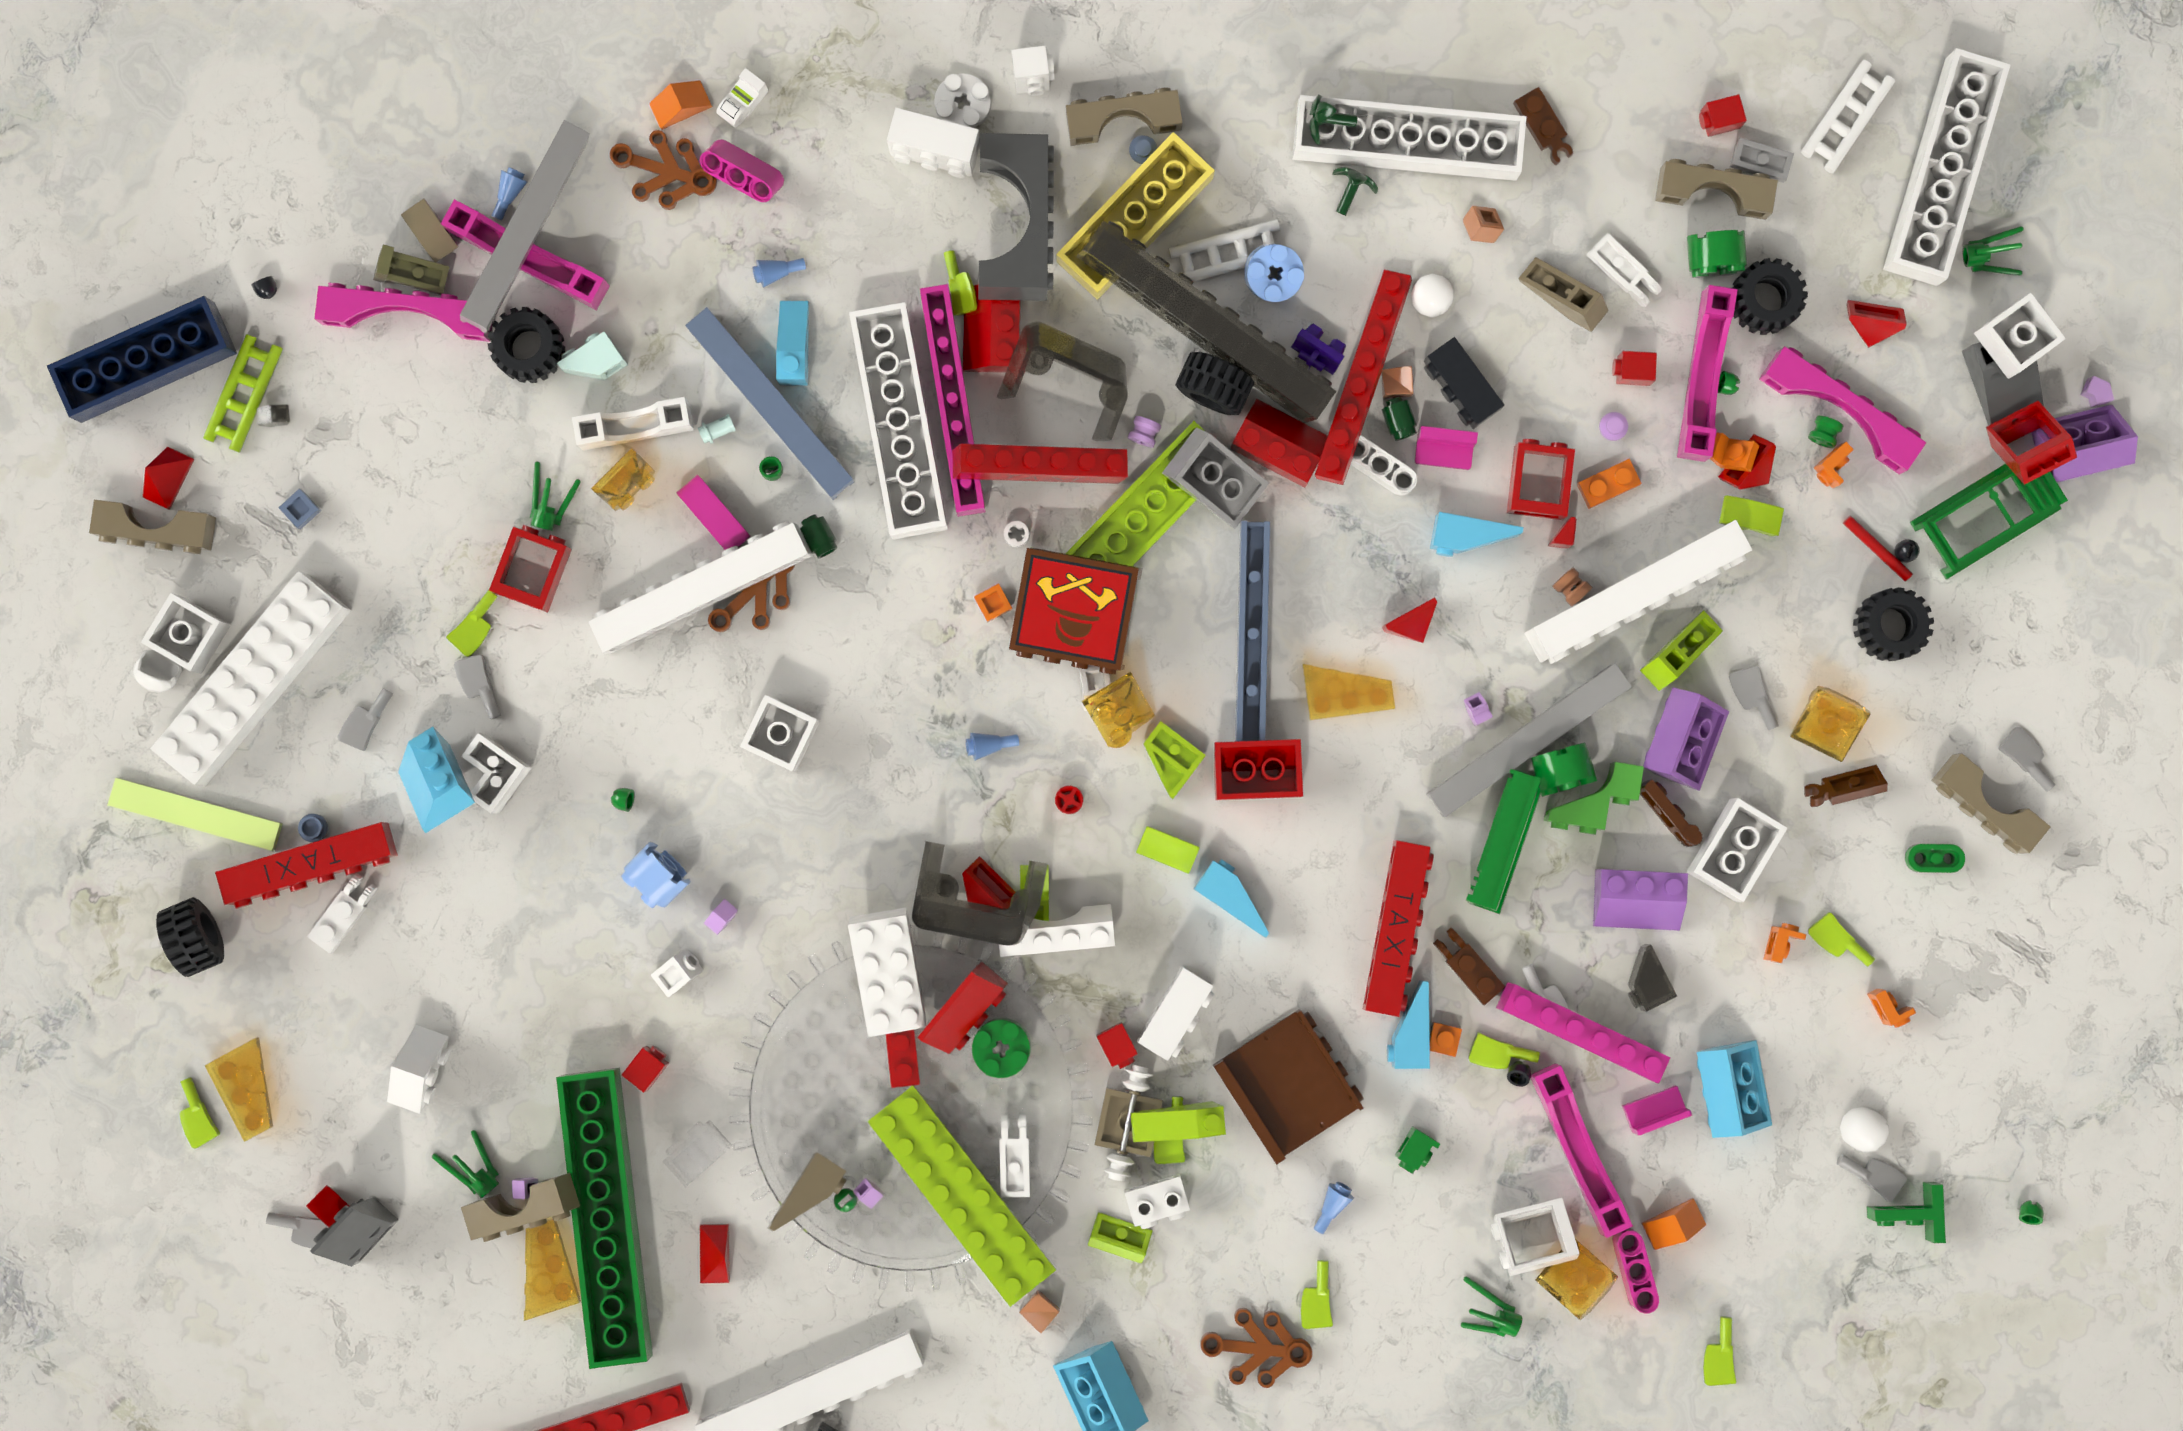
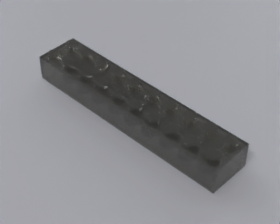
M1103 220L1095 228L1076 255L1078 259L1207 353L1228 361L1245 371L1253 379V386L1303 423L1318 419L1336 393V390L1331 387L1332 383L1330 380L1320 374L1315 376L1308 371L1309 366L1304 361L1296 357L1293 360L1285 354L1286 349L1276 341L1271 343L1262 337L1263 332L1252 324L1248 326L1239 320L1240 315L1229 307L1222 308L1216 303V297L1206 290L1201 292L1192 286L1194 282L1183 273L1177 275L1169 269L1170 264L1165 259L1157 255L1155 258L1146 252L1147 247L1137 239L1133 238L1130 240L1122 234L1123 229L1114 222L1109 221L1106 223Z

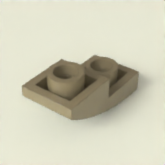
M424 198L401 214L413 234L435 263L458 248V244L441 225L442 221Z

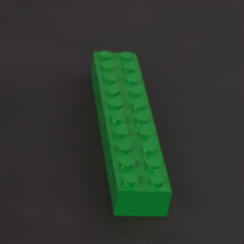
M620 1068L561 1075L556 1077L566 1170L571 1175L580 1204L579 1207L571 1210L589 1369L647 1362L653 1356Z

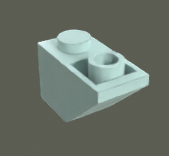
M605 332L592 334L585 340L586 344L577 350L575 348L568 350L561 356L562 360L557 363L565 373L606 380L628 365Z

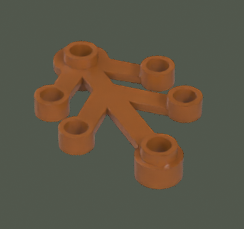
M654 130L649 136V141L658 150L664 163L635 155L631 148L623 143L614 145L610 150V159L618 168L633 166L659 174V176L645 183H637L633 186L632 195L639 202L648 200L650 193L676 180L686 184L672 192L665 191L660 194L659 203L665 210L674 209L678 201L693 193L698 196H707L716 189L717 178L703 170L694 154V146L687 138H682L677 142L676 150L680 156L685 157L691 172L679 168L667 145V137L661 130ZM656 136H663V141L661 143H654V138ZM683 144L690 145V149L687 152L680 151V147ZM620 154H627L628 158L626 161H618ZM702 178L708 180V184L704 187L698 185L699 180ZM644 188L646 189L645 195L637 196V190ZM667 196L673 198L672 203L669 205L663 204V199Z
M795 565L745 588L725 609L713 610L708 617L709 626L716 632L727 631L732 625V618L755 596V615L752 618V624L758 630L767 629L770 625V618L767 616V583L774 576L776 577V594L773 596L772 603L778 610L787 609L790 605V598L787 595V574L794 569ZM784 596L786 598L784 606L776 604L778 597ZM719 616L726 618V623L723 626H717L716 619ZM760 616L766 618V623L763 626L756 624V619Z
M1239 1308L1235 1312L1234 1318L1236 1323L1244 1327L1255 1342L1222 1339L1216 1332H1207L1200 1340L1202 1352L1209 1357H1216L1222 1351L1254 1354L1242 1365L1233 1366L1229 1370V1379L1235 1385L1243 1384L1246 1376L1271 1356L1283 1358L1272 1368L1259 1371L1257 1380L1260 1386L1264 1388L1273 1386L1275 1379L1291 1366L1301 1368L1306 1366L1312 1359L1310 1344L1302 1338H1293L1283 1326L1279 1314L1275 1311L1266 1312L1263 1316V1323L1266 1328L1274 1330L1284 1345L1272 1344L1252 1320L1251 1312L1246 1308ZM1245 1312L1249 1315L1246 1322L1238 1320L1240 1313ZM1270 1315L1276 1316V1324H1267V1318ZM1208 1339H1215L1217 1345L1214 1348L1207 1347L1206 1342ZM1296 1347L1303 1349V1354L1300 1357L1292 1355ZM1239 1370L1243 1373L1240 1380L1232 1378L1234 1371ZM1268 1373L1271 1375L1272 1378L1269 1383L1261 1381L1263 1374Z

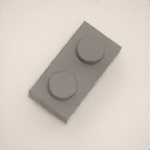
M1739 138L1730 167L1752 174H1767L1770 176V179L1784 183L1787 180L1794 153Z

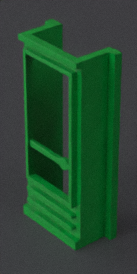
M2005 463L1910 521V524L1915 532L1921 529L1925 530L1947 565L1940 571L1945 579H1949L2061 510L2060 505L2067 502L2068 499L2051 472L2024 485ZM2010 477L2033 511L2032 514L2016 524L1999 500L1998 493L1992 489ZM1988 491L1989 498L1994 500L2010 527L1958 559L1936 522Z
M1510 769L1509 773L1512 778L1508 777L1476 870L1479 873V877L1474 876L1476 886L1471 885L1473 894H1468L1466 898L1469 904L1497 914L1501 913L1541 795L1539 789L1541 778Z

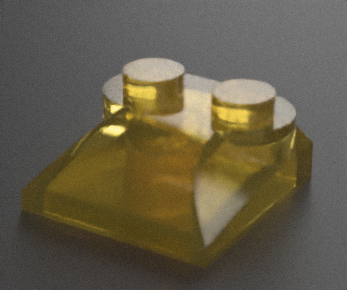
M631 448L591 489L614 511L620 508L624 511L634 502L635 498L633 496L640 489L644 491L654 482L655 478L653 475L655 470Z
M1131 672L1081 701L1108 748L1125 746L1130 741L1134 731L1155 717Z
M1817 686L1811 692L1808 703L1790 737L1842 762L1871 713L1857 701L1830 688Z
M1576 1240L1580 1253L1578 1258L1546 1267L1535 1281L1576 1318L1582 1320L1610 1291L1618 1276Z

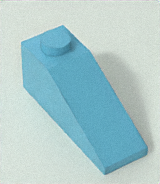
M780 301L776 380L780 386H808L809 301Z
M1439 512L1435 516L1430 549L1437 550V555L1453 557V553L1459 554L1518 537L1523 533L1524 527Z
M1222 859L1219 863L1212 861L1194 887V890L1266 938L1269 932L1239 878L1233 874L1235 868Z
M1419 981L1392 1036V1045H1387V1062H1392V1067L1395 1069H1430L1429 981Z

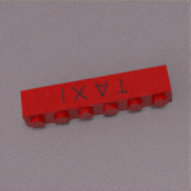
M959 444L952 450L953 479L1119 484L1128 478L1127 449Z
M379 822L216 871L215 874L224 905H234L235 909L252 905V899L262 896L263 900H269L279 897V891L290 888V892H295L308 888L307 882L317 880L318 884L335 880L334 874L345 871L347 876L362 872V866L372 863L373 867H378L391 863L390 857L397 856L398 854L389 823Z
M1398 840L1393 841L1362 1008L1365 1011L1396 1017L1400 1016V1011L1405 1012L1408 995L1404 994L1405 983L1410 984L1413 967L1409 966L1410 956L1416 954L1418 938H1414L1416 926L1420 927L1423 919V910H1420L1419 907L1421 898L1425 899L1428 892L1429 882L1424 880L1426 870L1431 871L1434 854L1430 853L1431 847Z

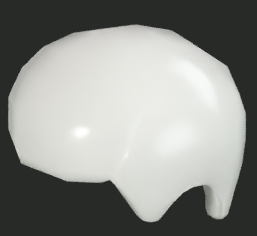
M1434 273L1420 277L1415 282L1411 292L1413 307L1421 315L1428 317H1437L1444 314L1454 300V290L1451 282L1444 276Z
M146 650L136 662L133 675L137 682L147 690L163 692L174 687L182 669L179 664L155 650Z
M1861 1106L1850 1109L1843 1116L1840 1125L1843 1140L1854 1149L1864 1153L1877 1151L1885 1144L1889 1135V1125L1886 1119L1877 1111L1868 1107Z

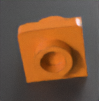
M1717 432L1713 456L1710 460L1723 469L1751 472L1759 445L1754 441L1730 439L1724 433Z
M1847 441L1834 448L1814 467L1818 472L1816 474L1817 478L1827 487L1835 488L1844 482L1836 471L1849 462L1850 459L1847 456L1854 450Z
M1782 923L1781 927L1772 926L1763 960L1782 963L1790 951L1789 937L1805 940L1807 934L1798 932V926Z
M1875 989L1867 994L1883 1025H1894L1895 1028L1903 1026L1910 1022L1909 1017L1916 1013L1914 1007L1908 1006L1896 1011L1895 1008L1898 1007L1894 996L1884 989Z

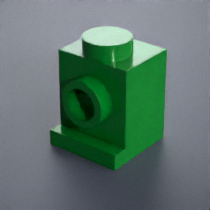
M1412 1126L1395 1154L1401 1160L1398 1165L1414 1174L1415 1170L1418 1171L1420 1166L1425 1167L1433 1155V1152L1430 1151L1432 1146L1438 1149L1440 1143Z

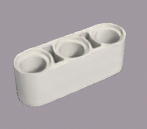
M1360 436L1358 445L1362 447L1363 454L1359 457L1353 456L1350 465L1398 496L1409 494L1417 484L1416 473L1365 437ZM1376 459L1383 460L1386 464V471H1375L1372 461ZM1398 475L1407 476L1410 480V486L1407 488L1399 487L1396 483V477Z

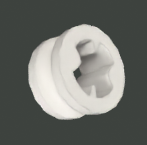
M1021 521L1010 522L1004 529V537L1007 544L1014 548L1023 547L1027 544L1030 535L1028 527ZM1014 527L1018 531L1024 530L1025 535H1021L1023 539L1019 542L1015 538L1010 539L1008 536L1012 534L1011 529Z

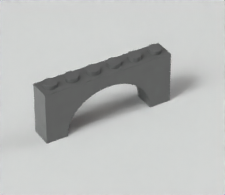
M980 133V172L994 174L1010 182L1024 198L1029 210L1030 221L1024 236L1013 249L994 259L979 260L978 300L1047 301L1048 290H1053V273H1048V264H1053V247H1048V239H1053L1054 222L1048 221V213H1053L1054 196H1048V188H1053L1054 171H1048V163H1053L1054 146L1048 145V134Z

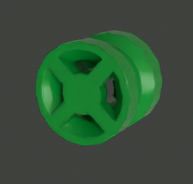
M1817 416L1815 419L1816 427L1809 433L1808 439L1820 446L1835 448L1837 444L1836 436L1842 432L1843 424L1826 416Z

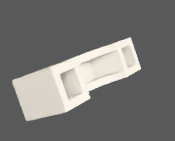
M685 397L658 401L649 407L629 412H598L572 417L576 444L583 451L694 430L690 403Z
M1111 904L1083 906L1075 915L1057 921L1037 920L1030 917L1026 912L997 915L1000 957L1115 946Z

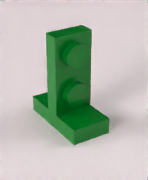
M1923 1182L1924 1205L1867 1206V1218L1877 1222V1226H1895V1221H1905L1906 1225L1919 1226L1924 1225L1925 1221V1240L1932 1243H1946L1943 1184Z

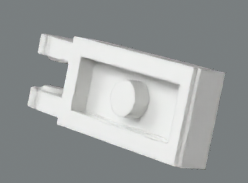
M1607 233L1587 253V256L1626 293L1629 292L1630 296L1642 307H1646L1650 301L1635 286L1640 280L1650 292L1658 295L1662 291L1658 282L1648 274L1649 271L1610 234Z
M358 873L352 877L344 890H341L307 936L329 954L336 950L366 910L367 903L377 890L375 885L370 884L363 891L359 900L354 898L352 894L363 879Z
M1026 1114L1019 1115L1018 1128L1020 1130V1138H1009L1010 1119L1008 1115H1001L1002 1138L999 1139L1001 1198L1030 1197L1029 1137H1027Z

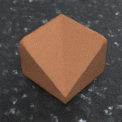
M1472 206L1463 218V223L1471 241L1494 243L1504 230L1495 208Z
M1412 366L1382 370L1383 398H1404L1413 395Z
M1037 1290L1019 1313L1038 1332L1042 1333L1060 1312V1308Z

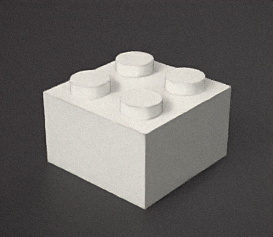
M2032 293L2018 300L1974 332V335L2008 379L2020 373L2066 339Z
M170 593L141 643L187 670L202 674L229 629L230 624L186 598Z
M765 695L740 747L796 773L820 721Z

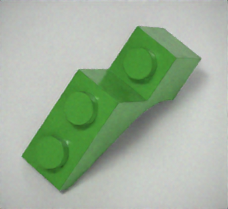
M1620 762L1610 763L1607 778L1598 791L1547 810L1544 815V821L1551 822V828L1568 830V825L1580 827V833L1596 835L1597 830H1605L1610 798H1613L1612 803L1627 806L1630 805V801H1639L1644 766Z

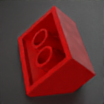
M979 284L973 285L977 309L964 314L963 372L1019 373L1021 300H978Z
M1256 399L1230 449L1305 488L1319 463L1328 435Z
M1301 739L1214 742L1215 801L1303 797Z
M983 962L979 963L917 1038L947 1054H950L955 1048L960 1051L971 1038L967 1035L973 1026L979 1029L989 1017L985 1013L989 1006L992 1004L994 1007H997L1007 995L1003 989L1008 983Z

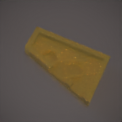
M1302 664L1310 721L1395 709L1391 680Z
M259 1037L204 1065L244 1142L273 1127Z
M552 1219L541 1226L531 1229L530 1227L526 1228L524 1321L581 1302L557 1221Z

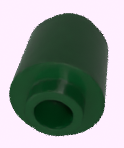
M1401 397L1386 401V407L1382 409V413L1389 433L1394 436L1395 441L1417 434L1415 429L1417 423L1409 401H1402Z
M814 514L801 522L803 526L800 530L811 553L815 554L818 559L829 555L838 548L835 544L837 540L824 516L817 517Z

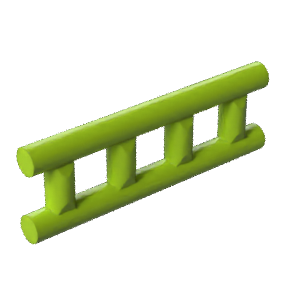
M248 334L245 335L203 436V439L213 443L217 435L232 441L229 449L238 453L242 449L283 348L273 344L269 352L254 347L257 338ZM249 357L264 362L258 378L243 372ZM238 383L253 388L247 404L232 398ZM227 409L242 414L237 430L222 425Z

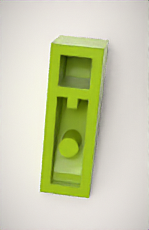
M1703 610L1658 651L1640 671L1660 691L1676 680L1723 630Z
M1213 1101L1130 1113L1133 1142L1199 1139L1226 1135L1224 1106Z

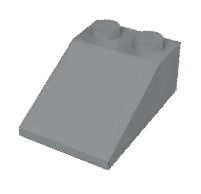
M1195 428L1162 472L1183 491L1233 528L1238 526L1269 485V482L1215 437L1199 428Z

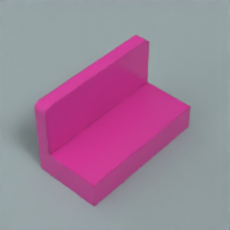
M1421 426L1417 434L1415 464L1470 470L1473 448L1477 444L1478 432Z
M1678 1086L1669 1087L1622 1105L1632 1133L1638 1136L1692 1116L1691 1110L1685 1107Z

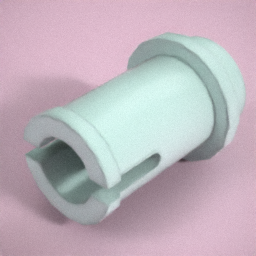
M729 414L706 425L702 423L698 431L704 444L707 442L712 444L714 439L732 431L734 432L736 429Z

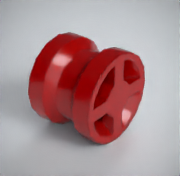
M1071 785L1064 786L1056 793L1055 804L1062 813L1074 814L1083 805V795L1077 787Z

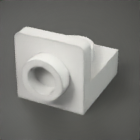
M1089 666L1088 669L1079 668L1084 711L1099 712L1112 707L1110 676L1107 673L1099 672L1100 667Z
M684 949L652 973L651 976L666 996L670 997L690 980L702 973L703 968L700 966L698 959L688 949Z

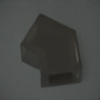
M288 404L267 405L257 408L259 426H284L290 422Z

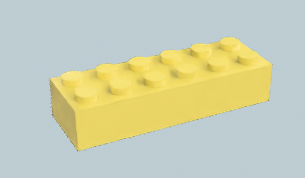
M1173 132L1056 254L1057 263L1098 300L1213 180L1215 170Z

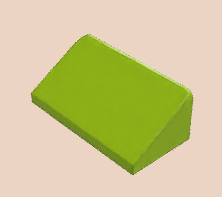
M1146 826L1136 853L1189 874L1200 847Z
M1098 1212L1088 1246L1137 1263H1142L1146 1256L1153 1230L1141 1229V1226H1134L1132 1223Z

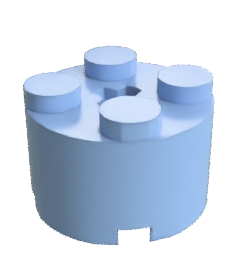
M1264 244L1256 248L1248 256L1244 268V279L1249 290L1257 297L1270 302H1281L1289 299L1299 290L1304 280V268L1300 257L1291 248L1280 244ZM1270 266L1280 269L1277 272L1279 276L1277 279L1268 278V275L1271 273L1269 270Z
M649 842L624 867L625 872L621 877L629 886H635L642 893L641 899L649 907L654 908L658 905L665 908L691 881L690 878H683L687 873L672 855L665 850L659 853L655 850L658 845Z

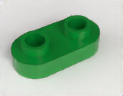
M1915 844L1906 851L1905 862L1908 868L1914 872L1955 873L1963 868L1965 854L1959 846L1953 844ZM1917 853L1923 856V861L1920 864L1915 860ZM1947 853L1951 856L1949 864L1944 862V855Z

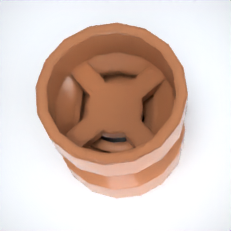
M1574 567L1568 570L1552 586L1557 592L1563 593L1566 596V602L1571 607L1593 588L1587 581H1582L1579 578V572Z

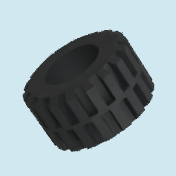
M1766 258L1761 262L1756 261L1735 279L1732 284L1734 285L1733 289L1738 290L1733 317L1734 319L1739 317L1742 320L1739 323L1742 328L1748 325L1750 327L1749 332L1751 333L1760 331V335H1767L1769 332L1774 334L1785 329L1801 315L1800 312L1806 306V303L1803 301L1808 298V291H1803L1807 284L1805 280L1800 281L1799 276L1802 273L1799 270L1794 272L1791 269L1793 264L1787 262L1785 265H1782V259L1776 258L1771 262L1770 258ZM1767 283L1778 290L1781 296V307L1779 310L1771 311L1759 305L1755 298L1756 284Z
M515 307L510 309L511 314L509 315L505 312L500 315L502 320L499 323L494 321L492 326L495 330L494 332L489 331L488 334L491 343L487 344L488 350L492 352V355H490L492 360L497 364L498 368L513 380L515 378L522 383H525L526 380L530 383H537L538 378H541L543 381L548 379L547 374L550 371L554 374L558 370L555 366L562 360L561 353H565V346L562 344L565 340L558 326L546 314L535 308L531 310L529 307H522V310L519 311ZM527 331L538 332L541 336V346L538 352L529 359H516L512 351L515 339Z
M1192 352L1189 354L1175 386L1183 395L1208 409L1226 415H1239L1254 385V381L1245 371L1228 361L1207 353Z
M1901 587L1889 588L1872 594L1871 597L1866 598L1861 603L1862 607L1857 608L1855 614L1858 615V618L1853 619V626L1858 627V630L1854 631L1855 638L1860 636L1861 639L1858 645L1861 648L1866 647L1868 649L1866 654L1869 656L1876 655V659L1881 661H1897L1919 653L1921 651L1920 648L1927 646L1929 643L1927 637L1932 636L1934 631L1929 629V625L1934 624V617L1929 618L1928 613L1932 610L1930 606L1924 607L1923 603L1926 600L1922 596L1916 598L1915 591H1905V588ZM1888 608L1898 611L1905 620L1906 630L1904 636L1899 641L1888 638L1881 628L1882 614Z
M192 897L157 913L156 928L160 944L172 966L184 977H190L223 962L224 944L220 930L211 912L199 899Z

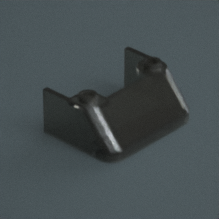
M1032 322L1027 324L1021 332L997 398L1007 399L1016 397L1025 372L1032 375H1043L1049 371L1053 361L1102 382L1099 390V399L1104 408L1092 440H1112L1128 398L1126 366L1123 360L1045 323Z
M925 841L912 910L914 924L923 930L1000 945L1014 946L1019 944L1039 910L1047 864L1029 861L1025 888L1017 891L1012 896L1009 909H1002L957 900L959 891L957 880L951 875L940 873L945 845Z

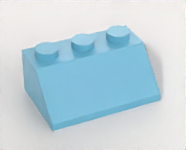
M434 727L408 742L398 772L422 830L427 833L471 806L475 801L450 744Z
M1757 1040L1717 1046L1697 1052V1066L1701 1073L1702 1093L1706 1100L1708 1125L1711 1129L1712 1138L1744 1136L1772 1126Z
M1112 1341L1088 1348L1053 1365L1082 1431H1135L1149 1421Z

